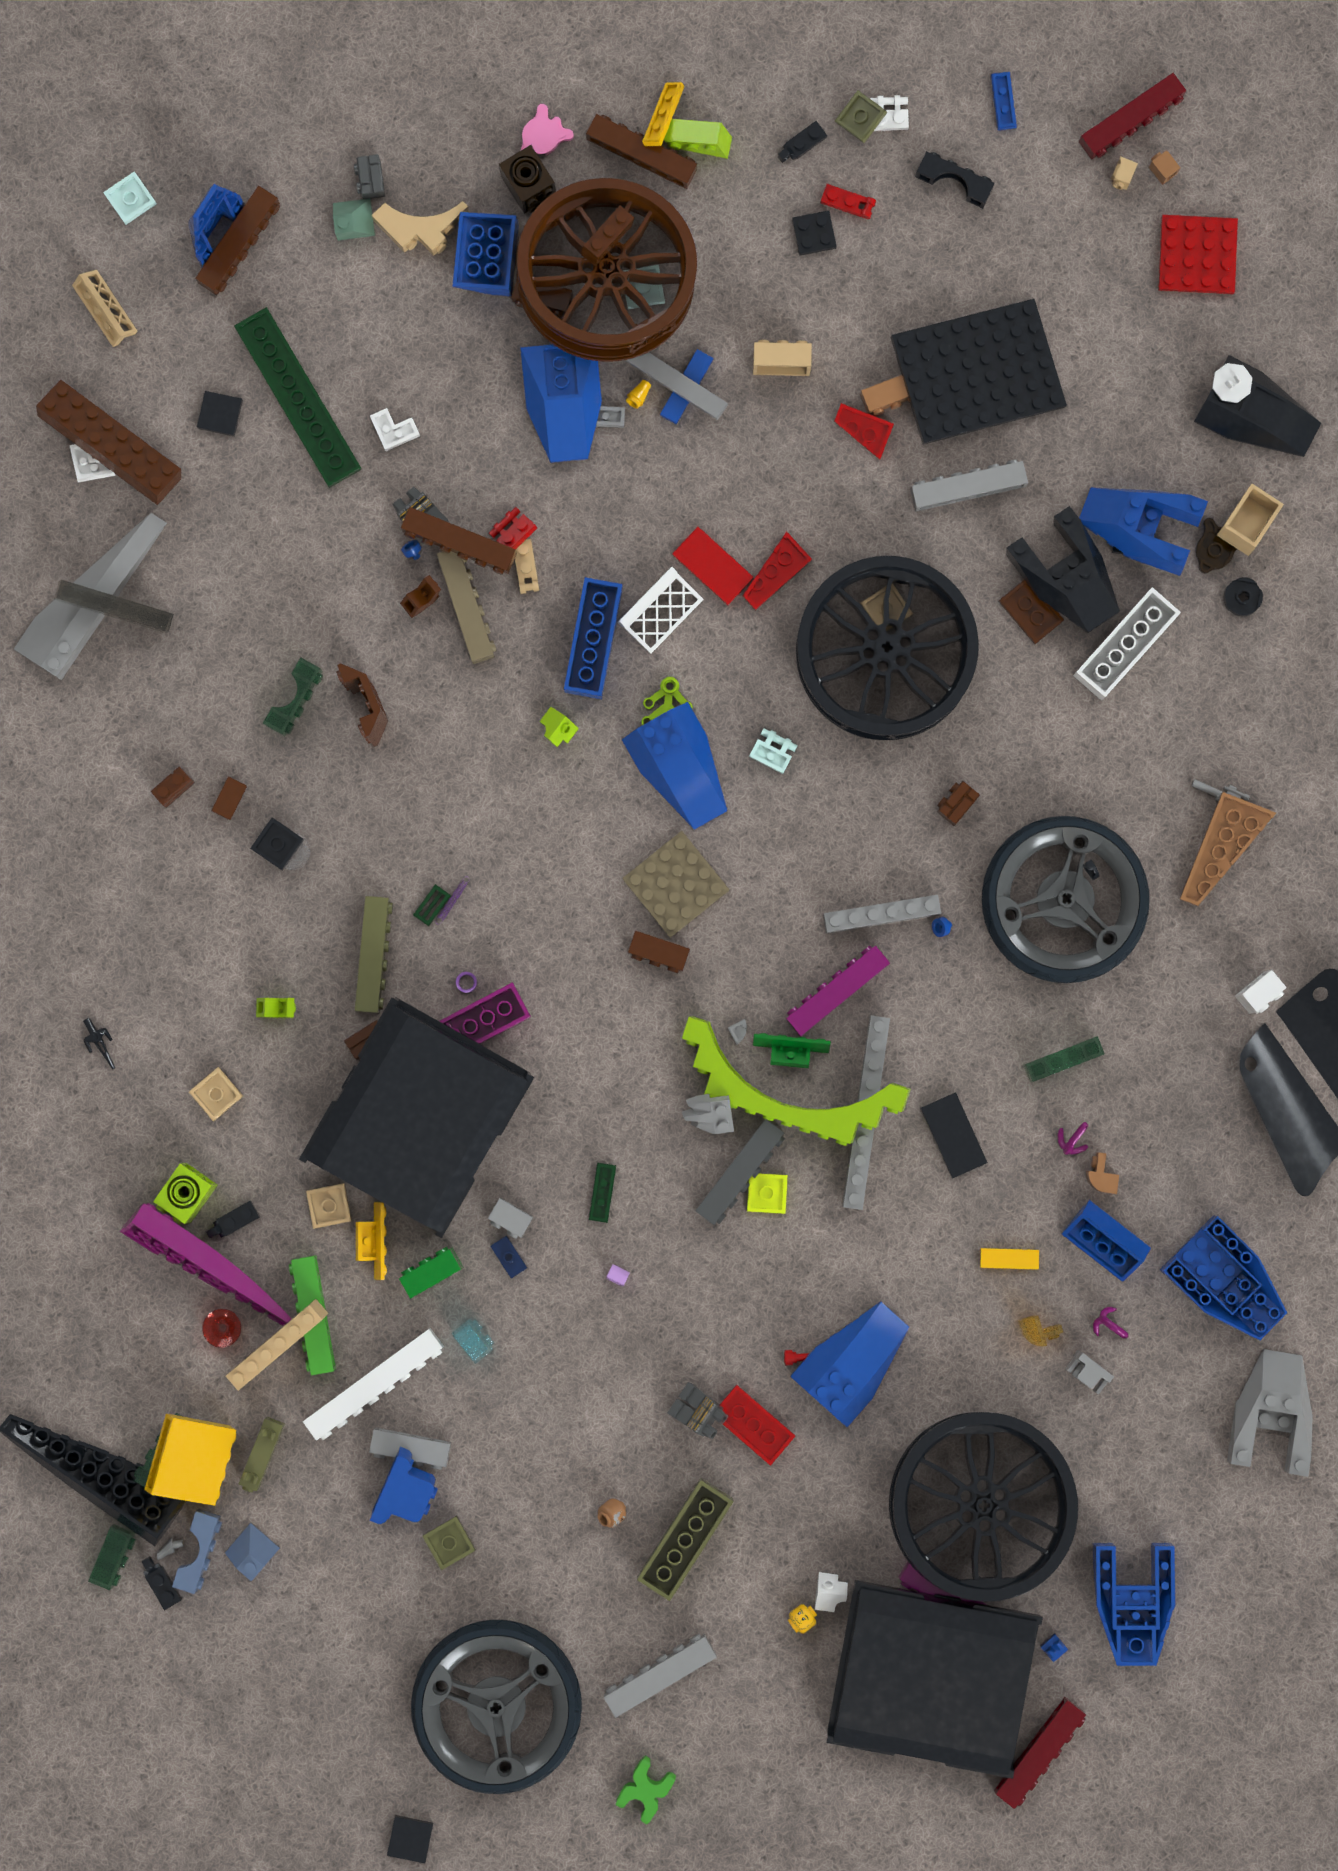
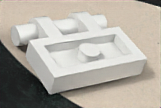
M894 95V97L883 98V96H877V98H870L883 109L884 105H894V110H886L887 114L874 131L909 129L908 109L900 108V105H908V97Z

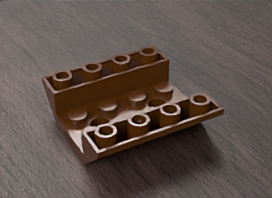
M340 663L337 665L339 670L336 673L342 685H344L347 691L350 690L353 695L361 692L367 700L365 703L371 714L359 718L361 724L358 725V728L368 744L372 743L376 747L381 740L388 719L375 686L365 673Z

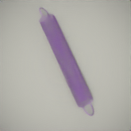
M454 891V895H455L456 899L458 900V897H460V895L456 896L455 891ZM449 898V901H450V903H451L452 906H450V908H449L448 905H447V903H446V906H444L445 909H446V912H445L444 908H443V911L441 910V913L443 914V912H444L446 916H447V914L450 912V909H452V907H453V904H452L450 898Z

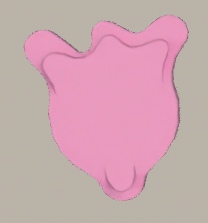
M540 104L537 107L536 116L524 126L521 150L532 145L537 154L548 155L560 143L571 141L574 138L572 130L562 127L559 117H554L550 120L548 118L547 106Z

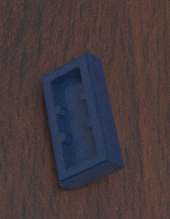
M507 1235L490 1246L510 1278L527 1269L526 1264Z

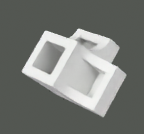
M819 1572L815 1610L834 1612L838 1603L846 1602L848 1583L839 1582L838 1575Z

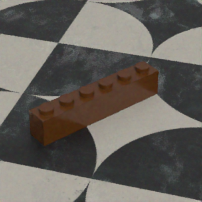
M595 115L586 132V139L685 189L689 187L697 171V163H695L694 159L688 156L683 157L672 148L666 149L662 145L644 146L642 142L644 135L637 131L634 133L628 130V127L624 124H616L605 115Z
M258 185L195 279L198 284L216 296L219 292L225 290L227 280L230 276L233 277L240 261L243 262L246 259L250 246H254L257 243L261 230L264 231L267 228L268 220L272 214L275 215L278 212L280 203L276 196Z
M409 507L401 526L402 532L408 538L415 539L417 537L422 539L421 542L428 546L434 544L439 546V549L443 552L450 553L452 551L457 553V557L466 561L468 558L474 560L476 565L483 568L489 566L493 568L492 571L503 575V573L509 574L517 554L516 549Z

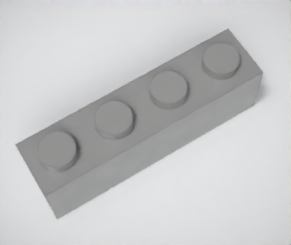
M375 1428L369 1453H374L373 1456L377 1458L390 1456L393 1457L392 1460L394 1461L399 1448L403 1447L412 1453L414 1465L423 1466V1463L431 1464V1468L442 1469V1467L447 1466L452 1442Z

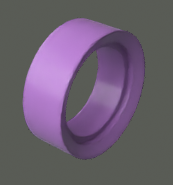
M462 972L456 978V986L461 992L470 993L475 990L477 979L470 972ZM464 975H469L474 980L473 987L468 990L462 989L459 984L460 978Z

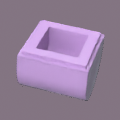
M612 1264L606 1278L620 1286H624L630 1272Z

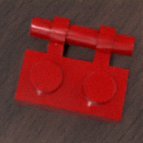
M515 507L511 512L508 511L505 514L506 517L493 526L489 535L494 539L500 534L501 536L496 540L498 543L517 549L537 529V526L524 514L517 519L516 516L520 513V510ZM512 522L513 524L505 531L504 528Z

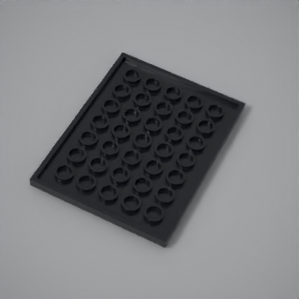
M1035 299L893 334L890 337L923 445L1062 409L1067 406Z

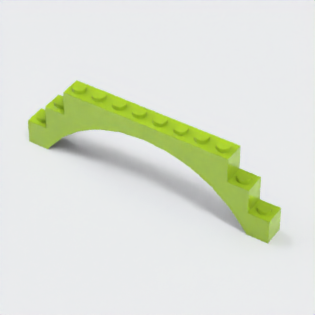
M689 1016L682 1039L687 1040L686 1044L697 1047L699 1044L693 1067L698 1068L697 1072L708 1075L709 1072L711 1073L704 1095L709 1094L710 1098L729 1095L731 1108L737 1109L738 1106L745 1108L744 1112L752 1115L759 1113L763 1115L762 1118L774 1121V1119L780 1120L781 1124L787 1127H792V1125L800 1127L799 1130L805 1133L816 1132L818 1137L826 1140L829 1137L836 1139V1143L847 1146V1143H853L859 1123H862L861 1127L872 1130L873 1127L877 1128L884 1107H887V1111L898 1114V1112H903L911 1090L910 1088L891 1083L871 1097L848 1106L814 1109L789 1105L763 1094L744 1080L731 1066L720 1049L709 1021Z

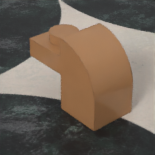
M1096 1152V1156H1092L1091 1167L1094 1168V1171H1086L1087 1181L1097 1191L1117 1194L1119 1175L1104 1173L1106 1153Z

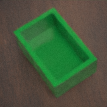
M445 1247L435 1253L437 1257L431 1259L429 1256L420 1261L418 1268L415 1269L412 1266L401 1272L403 1276L399 1280L410 1299L464 1268L453 1248L448 1250Z

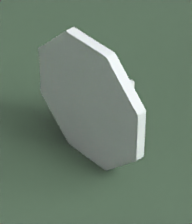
M1227 363L1214 373L1212 389L1221 401L1238 403L1250 394L1252 376L1243 365Z

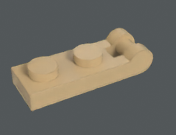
M526 539L516 549L517 554L515 557L521 594L534 590V592L539 591L531 539ZM532 578V583L525 584L524 579Z

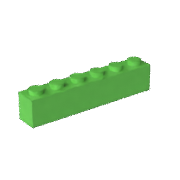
M317 1256L291 1260L292 1264H289V1271L291 1276L294 1275L295 1283H292L294 1295L297 1294L298 1302L295 1303L297 1314L315 1299L326 1310ZM326 1315L322 1321L304 1335L305 1340L302 1341L303 1351L307 1352L308 1360H305L307 1372L310 1371L311 1375L336 1370Z

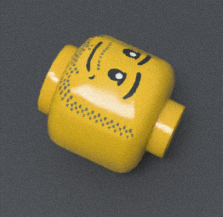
M800 1604L789 1613L790 1619L787 1621L796 1633L804 1634L816 1625L814 1617L817 1614L811 1605L807 1608L806 1605Z

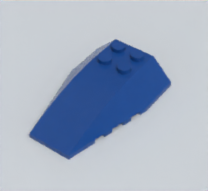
M216 184L209 188L188 222L195 255L201 267L204 266L213 253L208 238L222 216L234 222L245 206L239 194Z
M688 702L668 710L622 739L640 773L694 830L728 811L707 735Z
M880 1301L860 1315L858 1319L846 1325L841 1331L833 1334L828 1340L816 1346L790 1377L841 1423L848 1427L873 1399L909 1326Z

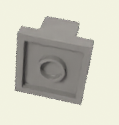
M1079 1350L1075 1352L1073 1359L1065 1368V1370L1070 1373L1072 1372L1074 1377L1093 1389L1097 1394L1114 1378L1113 1375Z

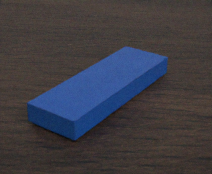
M1010 72L991 74L997 130L1014 129L1017 127Z

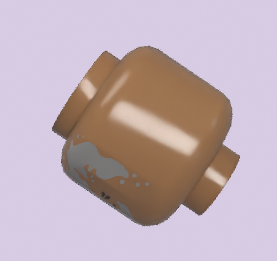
M614 1498L606 1501L598 1508L597 1517L599 1522L609 1528L617 1526L626 1518L624 1503Z

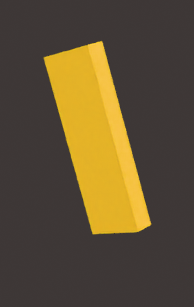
M980 1248V1268L1039 1269V1250Z

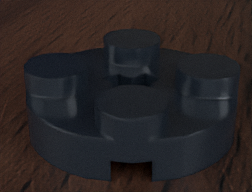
M1246 577L1238 578L1232 581L1224 591L1225 607L1237 616L1251 615L1261 606L1263 592L1253 579ZM1242 592H1245V596L1248 597V600L1246 599L1244 602L1238 598V595H1241Z

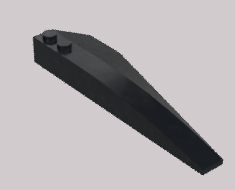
M12 1414L0 1425V1432L35 1461L153 1546H156L187 1502L185 1500L151 1495L145 1491L149 1472L143 1469L145 1465L140 1463L134 1464L124 1457L112 1455L106 1450L80 1440H73L67 1435L57 1434L46 1427L36 1426L33 1422Z

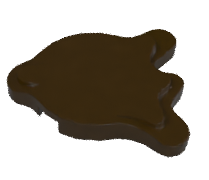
M1212 518L1205 519L1203 523V536L1196 545L1199 570L1204 574L1228 565L1237 548L1217 536L1222 527H1218Z

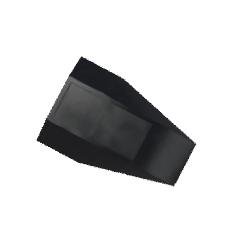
M1228 355L1223 366L1227 363L1243 365L1252 376L1250 394L1240 402L1234 403L1221 401L1215 391L1211 389L1194 422L1230 440L1304 457L1321 422L1262 371Z

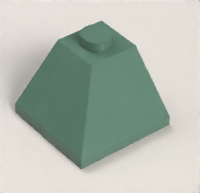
M370 198L333 203L334 228L338 241L375 236Z

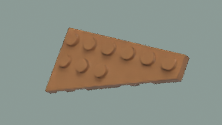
M1222 792L1181 893L1180 900L1199 906L1229 868L1249 847L1256 836L1276 815V812Z

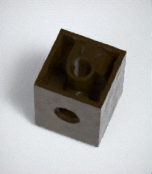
M532 145L499 163L501 178L524 214L534 212L546 198L556 192L555 182Z

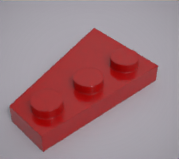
M842 403L834 420L837 425L879 460L881 459L894 423Z

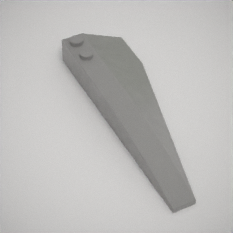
M152 513L146 516L33 619L14 650L62 680L167 523Z

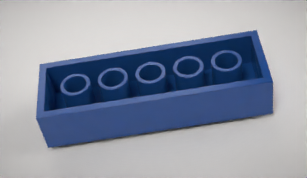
M584 578L564 693L602 700L623 590L622 584Z

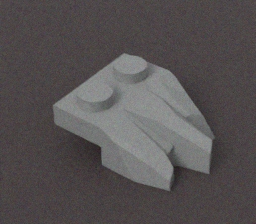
M709 1094L686 1100L691 1109L682 1112L685 1121H692L691 1125L712 1134L734 1132L729 1095L710 1098Z

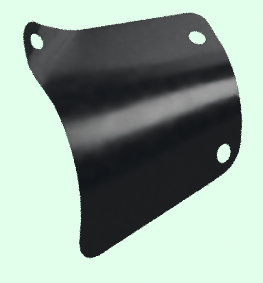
M1329 968L1314 977L1279 1008L1276 1013L1338 1099V970ZM1319 987H1324L1328 991V996L1323 1001H1317L1313 998L1314 990ZM1264 1023L1251 1037L1240 1054V1072L1295 1190L1301 1196H1309L1329 1165L1338 1156V1126L1266 1023ZM1248 1057H1253L1256 1060L1257 1066L1253 1071H1248L1245 1067V1061Z

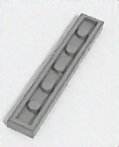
M649 352L625 360L716 420L720 418L728 406L727 402Z

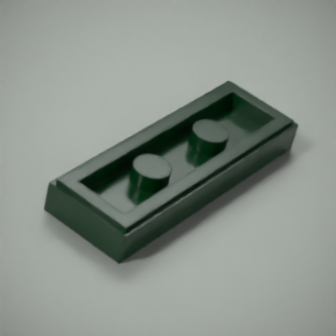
M597 1163L589 1220L608 1223L616 1165Z

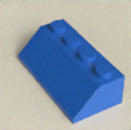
M1090 1200L1079 1210L1062 1232L1064 1237L1122 1282L1144 1262L1151 1247Z

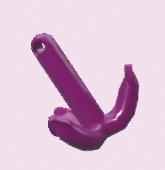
M1083 1122L1067 1143L1064 1141L1063 1128L1059 1129L1058 1144L1063 1149L1065 1155L1079 1154L1088 1148L1086 1144L1074 1148V1145L1087 1130L1088 1124L1086 1122Z
M1104 1308L1100 1312V1316L1094 1320L1093 1331L1097 1336H1099V1325L1104 1324L1120 1337L1128 1338V1333L1106 1317L1108 1313L1117 1311V1308Z

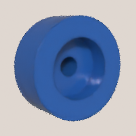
M412 540L406 543L401 551L406 558L412 557L414 560L420 558L419 551L422 547L417 540Z
M945 917L933 920L932 930L937 937H943L950 933L952 923Z

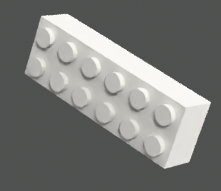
M1152 587L1073 676L1102 701L1181 612Z

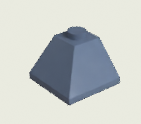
M250 1523L225 1554L236 1569L252 1581L280 1547Z

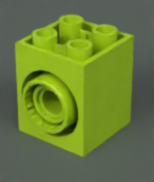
M180 1163L153 1202L157 1204L156 1208L162 1213H170L176 1223L180 1225L182 1223H192L218 1184L188 1163ZM186 1187H188L190 1191L188 1197L184 1193V1189Z

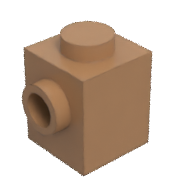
M1167 150L1162 154L1159 152L1154 155L1149 169L1162 185L1176 176L1181 168Z

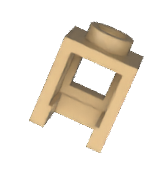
M1120 156L1111 177L1113 187L1119 190H1127L1138 163Z

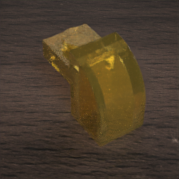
M1036 1314L1018 1320L1023 1337L1036 1346H1047L1045 1338L1048 1337L1049 1340L1060 1337V1333H1063L1061 1324L1042 1329L1039 1317Z

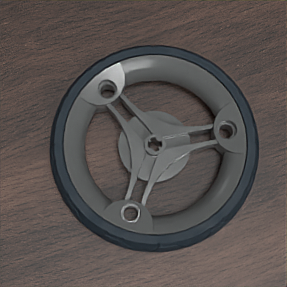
M1055 816L1044 818L1022 827L999 847L984 877L982 911L986 927L993 942L1013 965L1025 973L1042 980L1056 983H1076L1094 979L1109 972L1125 960L1133 951L1142 936L1148 918L1149 886L1139 858L1127 842L1108 827L1086 818ZM1075 839L1083 841V848L1080 849L1075 846ZM1054 845H1062L1068 851L1062 870L1044 879L1039 886L1036 898L1020 904L1010 899L1013 880L1020 867L1030 856ZM1090 852L1099 855L1110 866L1119 884L1121 894L1120 912L1115 925L1110 927L1103 923L1094 912V891L1089 881L1083 877L1085 855ZM1072 854L1080 855L1076 872L1068 871ZM1062 895H1063L1064 897H1065L1066 895L1069 896L1068 902H1066V903H1063V902H1062V900H1063ZM1037 903L1039 912L1022 916L1021 907ZM1007 910H1011L1014 912V920H1008L1006 918L1005 914ZM1043 917L1049 924L1059 928L1078 926L1094 939L1093 948L1081 953L1068 955L1051 953L1030 942L1019 928L1023 920ZM1088 917L1102 929L1098 935L1084 922ZM1105 934H1109L1112 937L1111 944L1104 943L1103 936Z
M485 1620L459 1628L446 1636L431 1650L422 1663L414 1682L411 1698V1716L414 1732L423 1753L444 1777L465 1789L475 1792L505 1794L523 1790L540 1782L562 1763L571 1750L578 1734L582 1713V1699L579 1682L570 1661L550 1638L540 1631L519 1622ZM502 1649L518 1653L529 1659V1668L511 1680L502 1676H492L481 1680L476 1685H471L453 1679L452 1671L467 1657L481 1651ZM543 1664L547 1667V1671L540 1673L537 1670V1666ZM531 1673L535 1680L521 1690L517 1684ZM444 1681L447 1688L439 1689L436 1683ZM541 1683L549 1686L553 1702L551 1722L538 1746L524 1757H521L512 1751L511 1733L518 1728L524 1718L526 1711L525 1696ZM452 1686L469 1692L468 1699L450 1692ZM445 1698L466 1707L472 1725L479 1732L490 1737L495 1754L490 1763L481 1762L469 1757L452 1743L444 1729L440 1713V1703ZM494 1703H498V1706L501 1705L499 1710H495V1707L492 1708ZM505 1736L508 1753H499L497 1737ZM504 1761L509 1762L511 1765L507 1770L503 1769L500 1765Z

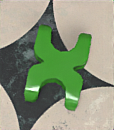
M646 1755L642 1757L633 1771L635 1783H626L616 1799V1806L619 1808H624L630 1800H640L644 1804V1810L641 1814V1822L644 1824H648L658 1810V1799L656 1797H665L676 1778L674 1773L667 1772L661 1780H651L647 1775L651 1759Z

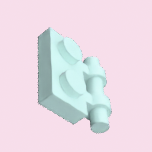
M764 728L761 735L767 738L766 741L763 742L758 739L749 757L783 774L792 756L786 754L787 749L795 752L798 745L792 743V740L789 738L784 739L777 735V732ZM774 741L781 745L782 748L778 750L770 744Z

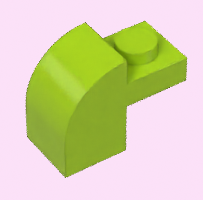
M257 998L256 1017L293 1018L296 1011L295 998Z

